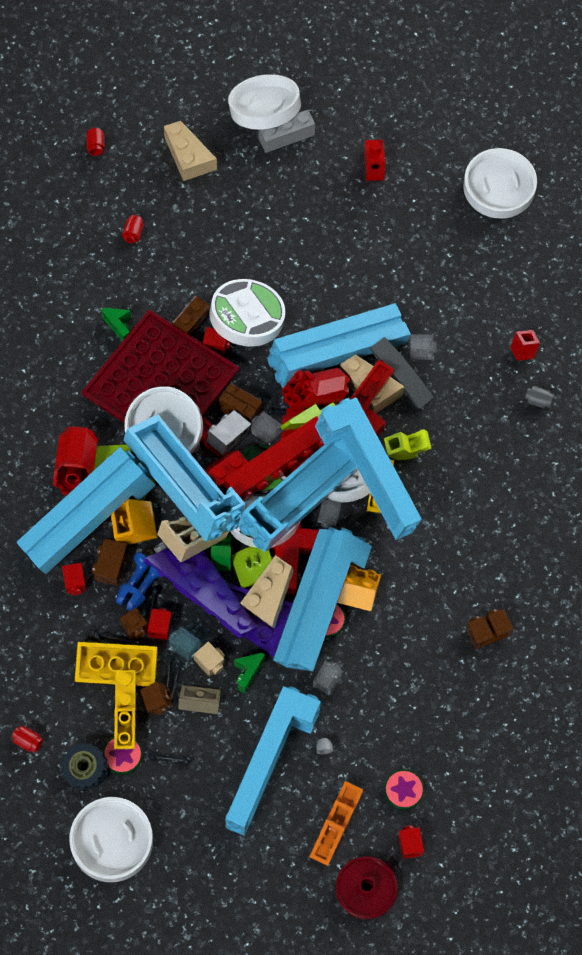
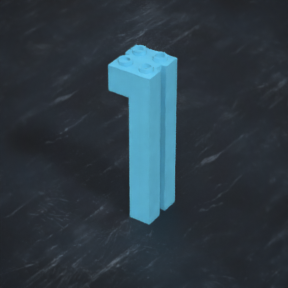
M396 303L274 339L268 357V364L276 370V381L283 388L299 370L314 372L341 364L355 354L359 357L373 354L370 347L383 337L394 347L406 344L411 333L406 323L402 322V315Z
M347 398L342 400L339 405L325 407L315 425L324 445L327 446L343 440L395 540L413 533L422 519L357 398L351 400Z
M158 414L126 430L123 441L206 542L211 539H218L223 534V531L224 533L226 531L231 532L237 528L238 521L245 507L243 500L232 487L228 488L226 495L221 492Z
M343 440L327 446L323 445L264 498L260 496L243 511L238 523L239 529L244 535H251L254 538L253 543L258 549H262L264 552L270 549L358 470Z
M119 447L16 543L30 557L34 564L47 574L130 496L133 495L137 500L144 497L155 486L151 480L154 477L129 450L125 452Z
M331 527L328 530L319 529L273 661L286 668L314 670L350 563L353 562L361 568H365L372 546L367 544L364 538L352 535L353 532L345 528L341 530Z
M283 686L226 816L227 829L245 836L291 728L295 727L311 734L320 713L321 701L316 696L311 694L306 696L299 693L300 691L294 687L289 686L287 688Z

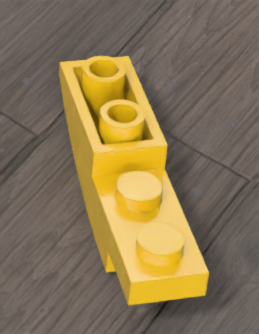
M116 670L114 749H135L136 670Z

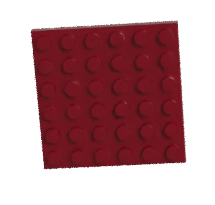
M148 310L82 390L81 395L125 424L127 411L131 403L140 394L155 387H172L188 395L199 408L203 418L240 371V367L153 311Z

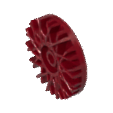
M364 856L355 858L343 866L337 876L335 888L337 900L346 913L348 912L350 916H355L357 919L373 920V918L377 919L379 916L385 915L390 910L396 899L398 886L395 874L385 862L374 857ZM368 885L370 890L364 891L362 887Z

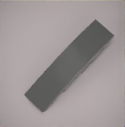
M385 337L370 347L377 360H381L395 369L391 378L404 386L403 394L408 395L417 409H420L434 398L411 366Z

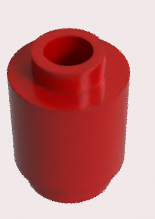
M91 128L86 132L87 150L90 155L99 156L105 149L104 132L99 128Z
M131 215L126 220L122 237L126 242L135 243L140 240L144 227L143 219L137 215Z
M24 725L20 728L17 727L12 734V738H14L13 743L28 752L36 753L43 743V738L40 737V734Z

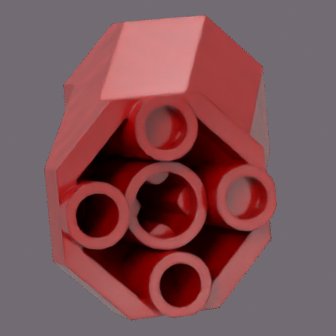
M339 368L317 373L299 370L282 389L284 401L295 411L312 407L315 404L325 407L331 403L339 405L349 392L347 382L350 383V378Z
M71 426L67 427L59 436L53 485L56 488L58 486L63 495H68L95 469L98 438L91 429Z

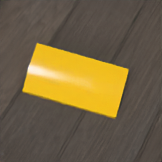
M78 642L75 682L115 684L116 670H136V686H150L155 683L158 647Z

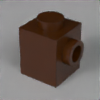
M134 608L120 618L121 627L131 640L142 637L148 631L147 622L137 608Z
M156 682L140 690L147 712L162 715L167 712V709L173 707L171 702L172 694L165 684Z

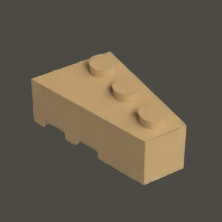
M181 121L164 126L166 142L183 181L217 170L216 157Z
M356 354L340 364V369L350 378V383L347 382V384L354 393L374 367ZM390 377L368 408L378 413L403 396L404 386Z
M182 517L176 521H162L157 534L177 559L183 562L225 539L229 531L225 533L223 531V534L218 539H211L206 542L188 519Z
M275 555L240 603L273 629L276 627V622L282 609L284 597L294 572L293 568Z

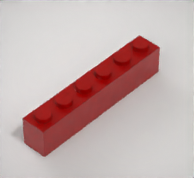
M315 416L224 479V488L228 490V488L232 487L239 497L246 502L253 497L255 492L264 490L270 482L280 479L289 469L296 468L303 459L310 458L316 450L324 445L315 428L318 417Z

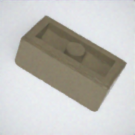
M182 685L179 696V709L218 714L221 690Z

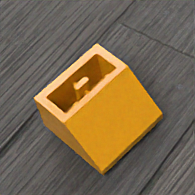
M127 499L111 514L116 541L130 545L158 538L151 501Z
M350 565L337 603L371 611L381 574H377L373 570H361L356 566Z

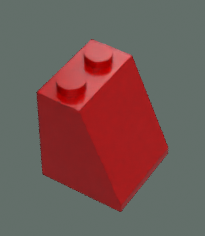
M237 450L226 453L203 470L221 492L226 495L227 490L224 488V479L248 462Z

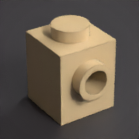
M207 642L194 653L195 662L209 677L213 674L217 675L223 670L225 655L218 647L215 649L210 642Z

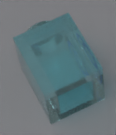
M180 627L178 631L174 630L169 637L170 648L187 661L191 659L201 646L200 640L183 627Z

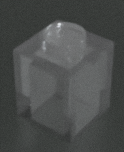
M410 334V359L432 360L433 353L437 351V343L433 341V335Z
M263 411L251 421V432L270 445L280 434L281 424Z
M325 661L313 680V686L330 696L341 679L343 670H341L338 664Z

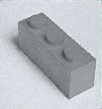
M309 110L297 113L293 119L283 125L270 129H259V141L265 153L314 136L315 122Z

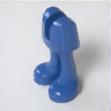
M139 552L134 555L136 563L134 574L126 584L121 585L116 597V603L123 606L129 596L133 594L126 607L130 611L138 608L145 601L144 594L156 578L162 577L153 566H148L144 563L147 556ZM150 567L146 578L141 583V585L136 589L135 587L137 586L139 580Z

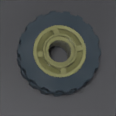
M81 743L80 745H74L64 755L61 770L69 784L82 790H91L94 787L100 786L101 782H104L105 777L108 775L109 764L103 751L92 744ZM88 762L87 770L82 771V765Z

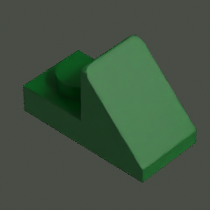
M101 309L102 318L123 342L131 332L126 324L131 319L130 310Z
M228 533L227 537L211 546V562L218 572H231V533Z
M263 653L234 660V666L245 671V673L241 672L237 679L238 690L244 694L265 661Z

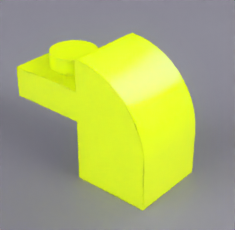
M424 429L408 436L399 432L384 438L387 455L395 460L413 459L418 457V453L431 449L428 432Z

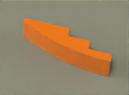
M347 781L344 782L309 856L310 858L327 866L329 865L364 789Z

